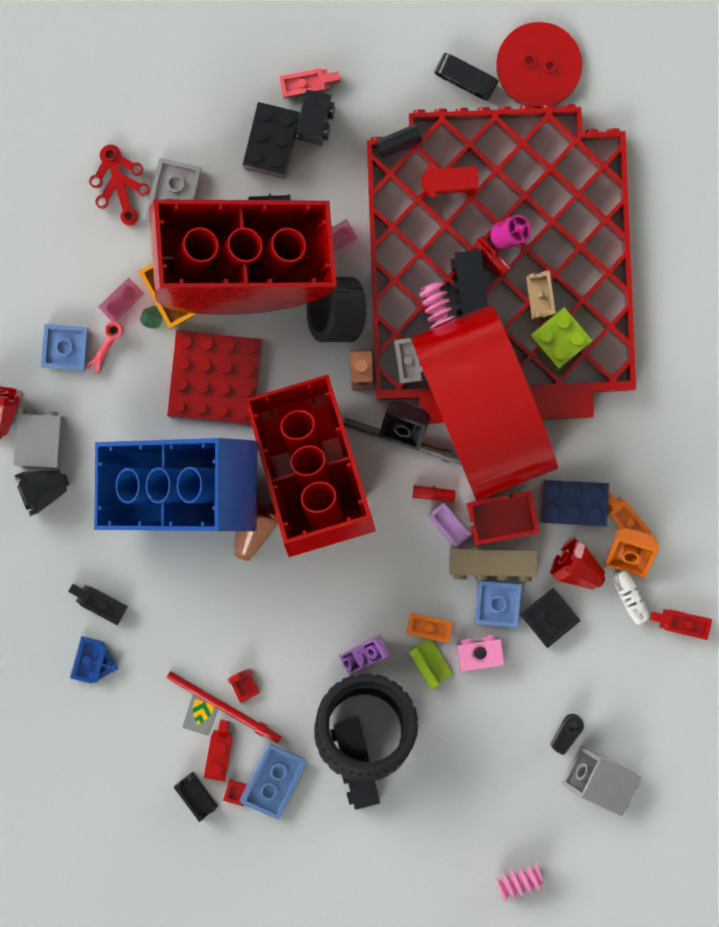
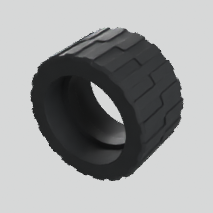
M336 277L337 287L331 293L307 304L308 327L314 339L319 342H355L363 332L367 315L364 289L360 281L355 277Z

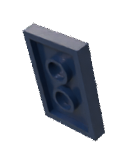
M544 480L542 523L607 526L610 483Z

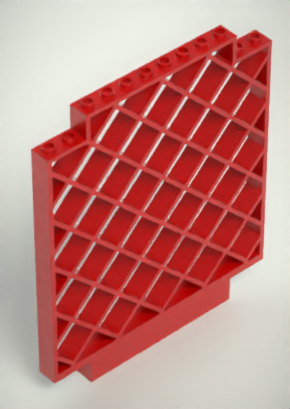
M565 104L562 108H554V105H543L541 108L534 109L530 105L521 106L520 109L502 106L499 107V110L479 107L477 111H469L468 108H457L456 111L447 112V109L443 108L435 109L434 112L417 109L413 110V113H409V126L417 121L436 122L422 136V142L411 146V149L391 171L372 154V149L377 148L376 140L383 137H371V140H367L376 400L419 399V408L424 409L430 415L429 424H444L431 389H402L405 384H398L380 367L379 356L395 339H405L401 333L421 311L425 314L427 307L423 306L422 302L399 282L419 259L443 279L442 282L445 285L440 290L447 284L454 290V280L452 278L456 275V272L451 271L447 275L425 254L435 241L446 231L466 251L478 250L476 247L471 246L450 226L470 204L493 225L509 218L523 202L547 223L528 245L524 242L516 245L522 252L511 262V268L502 276L499 275L489 262L486 263L487 259L481 255L482 265L497 278L486 289V295L501 282L524 303L504 326L510 342L526 356V359L520 364L521 369L531 361L554 382V384L528 385L541 419L593 418V392L636 390L626 131H620L619 128H609L607 132H598V129H587L582 133L581 107H576L575 104ZM555 116H575L576 136L561 124ZM543 117L524 139L501 119ZM490 119L470 141L447 121ZM546 122L570 143L551 165L528 144ZM494 124L517 145L498 167L474 146ZM441 126L464 147L445 168L440 166L421 148ZM618 140V149L604 163L581 141ZM573 148L577 149L598 169L579 190L555 169ZM521 149L545 171L526 192L502 172L504 167ZM469 151L492 172L479 186L478 192H473L472 194L470 192L459 193L466 201L447 221H444L423 201L428 195L425 191L417 196L396 176L415 153L428 165L433 164V169L435 170L453 168ZM618 155L619 176L608 167ZM372 164L385 175L374 189ZM601 173L620 189L621 201L607 216L582 194ZM548 175L573 196L553 218L529 196ZM495 177L519 197L518 201L500 220L476 199ZM389 181H392L413 201L393 224L374 207V197ZM576 200L600 221L598 226L582 243H579L557 222ZM417 206L441 227L421 249L397 228ZM620 207L622 230L610 220ZM374 217L387 228L376 242ZM603 226L622 242L623 254L609 269L584 247ZM550 228L555 230L575 249L556 271L531 250ZM491 230L484 236L487 241L491 237ZM392 233L416 254L395 277L376 261V250ZM578 253L603 275L583 297L558 275ZM525 255L543 271H550L551 282L554 280L578 302L569 311L571 315L582 306L605 327L585 350L582 349L578 352L580 356L560 377L556 376L535 356L539 351L537 347L530 352L507 330L527 307L530 309L529 298L505 277ZM622 260L624 283L612 273ZM376 269L390 281L378 295ZM606 278L624 294L625 307L611 322L586 300ZM394 286L418 307L397 330L378 314V303ZM624 314L626 336L614 326ZM547 317V318H540V319H541L544 323H546L550 318ZM378 322L392 334L380 349ZM608 331L627 348V360L613 375L588 354ZM582 359L607 380V382L562 383ZM627 368L628 381H616V378ZM380 375L395 390H381Z

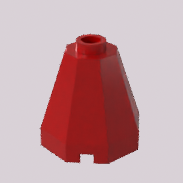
M0 386V439L9 433L23 400V392L19 391L16 394L17 389L12 387Z
M575 537L564 544L561 548L563 554L561 557L558 554L556 555L549 573L560 582L591 590L601 587L605 581V571L587 547Z

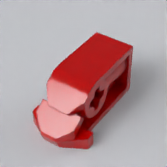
M429 164L421 177V187L431 198H436V195L478 192L477 166L433 170V164Z

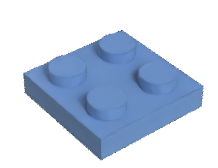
M44 324L41 367L85 371L89 328Z
M478 580L474 624L518 628L522 585Z

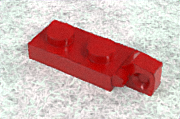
M663 609L662 614L651 611L649 619L660 622L659 628L666 631L708 640L712 623L710 618L672 609Z
M221 719L219 729L213 730L204 772V778L223 782L226 780L233 741V733L228 732L229 721Z

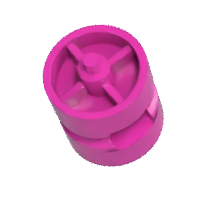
M514 215L498 222L491 229L492 242L497 248L507 250L526 242L531 236L530 223L521 215Z

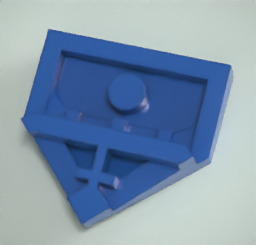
M85 636L80 637L70 679L96 683L101 678L119 669L102 641Z

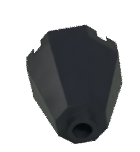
M60 470L22 472L14 476L15 481L20 480L17 487L26 510L31 509L28 512L29 517L39 514L67 492L66 487L70 485L66 474H61Z

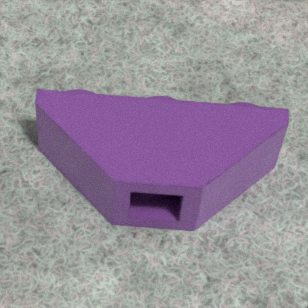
M378 634L339 655V658L342 661L343 667L350 675L388 657L391 652L382 636Z

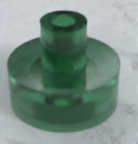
M151 306L142 311L140 322L147 328L155 329L160 327L163 316L156 306Z

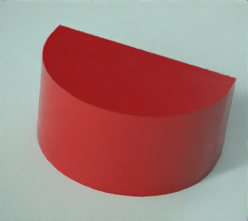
M154 199L150 205L155 299L164 307L181 312L207 315L263 313L314 302L327 296L337 287L330 201Z
M492 304L410 338L476 501L558 469L557 460L540 413L510 340Z

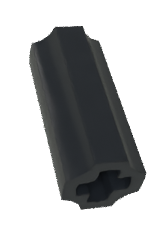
M413 124L380 138L375 143L383 159L421 143L422 137L416 124Z

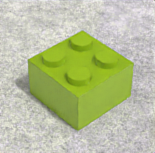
M565 307L528 337L556 371L592 342L591 338Z

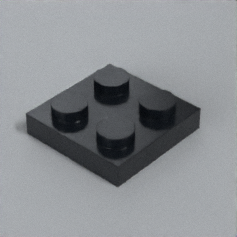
M553 587L519 614L546 648H549L581 621Z

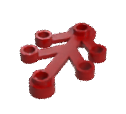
M106 145L100 151L102 163L96 174L90 177L89 184L94 189L100 188L103 185L102 179L109 167L112 176L102 195L96 198L95 204L100 209H106L109 205V199L116 188L123 210L120 215L121 221L126 226H134L138 222L139 217L137 212L130 206L125 186L137 191L142 197L149 195L150 188L146 183H139L120 173L118 165L129 169L134 176H141L144 168L141 163H133L122 157L121 151L117 146ZM113 152L114 157L111 159L107 158V153ZM135 166H140L141 170L140 172L135 173L133 171V168ZM98 178L100 180L99 184L93 185V179ZM142 186L147 187L145 193H140L139 191ZM105 199V205L100 206L98 204L99 200ZM127 213L133 214L131 220L125 219Z

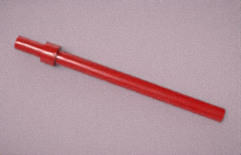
M172 671L168 673L166 679L255 730L254 733L262 737L264 735L277 744L279 743L282 736L267 728L268 725L255 721Z

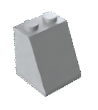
M580 746L562 785L581 798L623 816L642 777Z

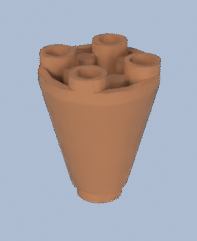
M258 504L257 531H236L234 555L237 558L250 561L251 557H254L277 526L278 521L273 505L265 504L263 506Z

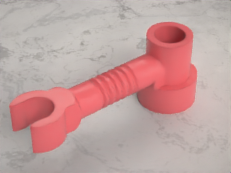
M109 322L105 326L104 331L107 336L104 340L105 342H103L93 360L87 363L86 369H89L95 363L97 365L95 374L101 371V364L115 339L123 334V327L118 322ZM115 326L118 328L117 334L113 333V328Z

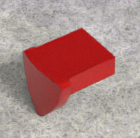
M251 668L240 671L227 679L229 684L231 683L240 703L260 694L251 675L253 673Z

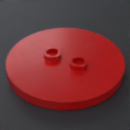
M547 22L527 23L513 30L502 42L496 59L497 77L505 93L515 102L523 106L530 105L533 108H541L543 105H557L565 100L575 89L582 71L581 53L575 40L561 27Z

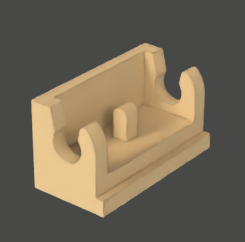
M544 271L540 274H529V276H526L532 320L553 317L556 311L550 271Z

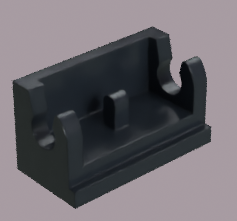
M191 772L175 784L174 789L199 822L210 813H213L218 807V804L194 772Z

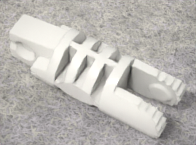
M624 570L620 573H614L612 575L614 585L621 596V600H623L624 606H626L627 612L636 625L650 619L646 605L638 589H636V585L629 572Z

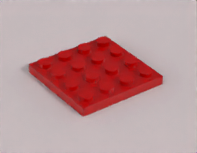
M176 330L167 416L251 425L244 399L256 396L262 339Z

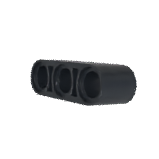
M443 53L434 70L438 77L485 101H489L499 82L492 75L449 53Z

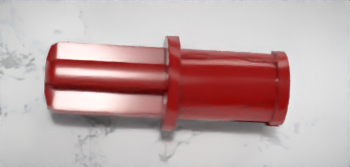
M481 236L475 241L474 246L481 250V254L487 259L485 262H489L500 276L511 268L498 253L499 250L496 251L485 237Z
M414 485L412 498L431 500V502L434 500L454 502L456 493L455 490L435 488L434 485L433 487Z

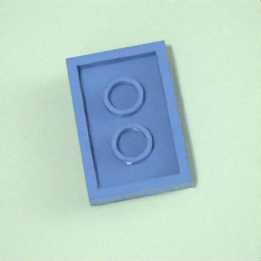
M268 742L239 800L240 803L279 820L308 761Z

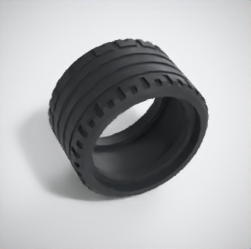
M359 673L358 676L351 675L342 679L341 682L334 684L321 700L314 724L316 747L324 763H327L328 767L336 774L343 775V778L352 781L359 780V782H373V780L385 778L400 768L413 749L418 734L416 708L413 707V701L409 694L403 691V687L393 680H388V677L379 674L372 675V673ZM357 695H371L382 699L393 708L400 722L401 738L398 747L390 755L374 762H361L351 759L337 748L329 729L330 716L334 709L344 700Z

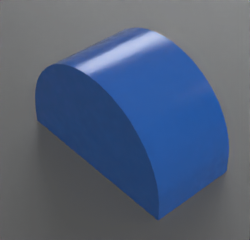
M203 438L95 442L94 530L257 531L258 441Z

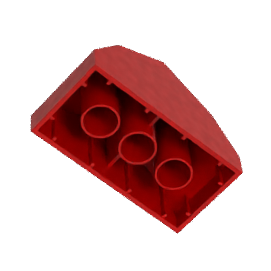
M329 374L244 399L255 440L258 441L259 455L288 557L376 532Z

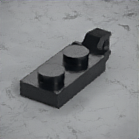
M72 584L68 590L69 593L78 597L75 602L79 603L80 606L117 626L128 608V605L86 584L83 588Z

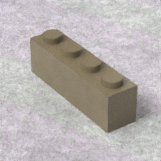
M450 549L449 575H454V579H467V575H474L475 580H488V576H497V580L506 581L510 580V576L519 577V581H532V577H537L538 551Z

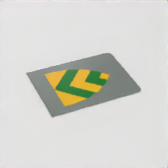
M193 694L183 728L208 736L218 708Z

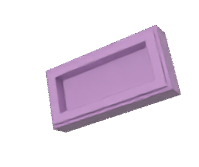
M444 502L427 515L455 549L472 535Z

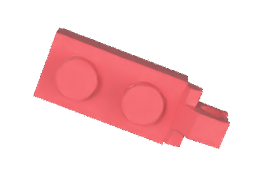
M321 68L279 76L284 99L305 95L306 89L316 92L331 89V84L340 83L338 71L328 73L327 69L322 70Z

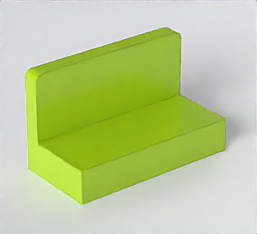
M426 639L408 650L431 689L452 675L450 668L433 640Z

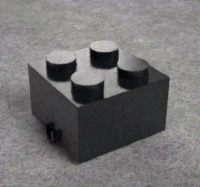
M306 89L296 130L297 135L294 138L323 146L324 140L328 141L330 134V124L328 121L329 119L333 120L335 113V103L332 102V95Z

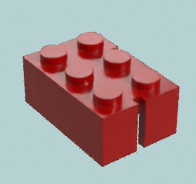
M531 490L510 494L511 499H508V495L466 503L469 522L474 521V526H470L474 545L540 533Z

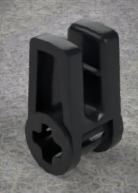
M566 715L550 743L552 749L561 755L568 751L584 729V723L578 715ZM575 720H577L576 723L578 724V727H572L570 729V725L568 723L570 721L574 722Z

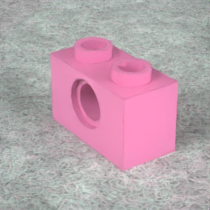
M495 635L483 636L482 641L474 642L473 638L463 639L461 644H456L461 672L504 665L500 638H495ZM477 647L485 648L486 654L483 658H476L474 656V650Z

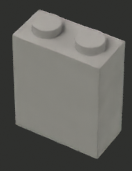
M23 410V414H17L14 466L60 469L64 417L58 416V412L45 411V415H36L34 410Z

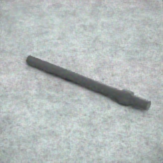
M346 418L344 421V426L379 437V428ZM424 443L421 444L420 452L441 458V461L446 463L450 461L461 465L458 455L453 454V451L448 449L441 450Z

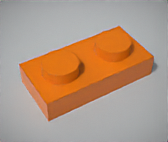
M410 613L406 634L449 643L453 622Z

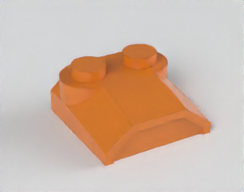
M620 528L615 532L614 541L604 566L621 571L625 570L631 574L646 578L659 550V543L652 535L629 528Z

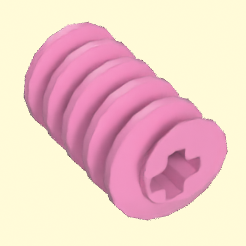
M444 282L420 288V290H424L420 293V297L427 298L422 302V305L430 306L425 310V314H432L427 320L430 323H435L430 329L450 322L455 318L453 315H448L453 308L445 306L450 302V299H443V296L448 292L440 290L445 285Z
M534 863V870L527 865L526 873L521 868H518L517 875L511 870L509 871V878L504 873L501 874V881L496 877L501 896L505 902L508 901V894L513 899H516V892H519L523 897L525 889L532 894L533 886L538 891H541V884H543L537 863Z

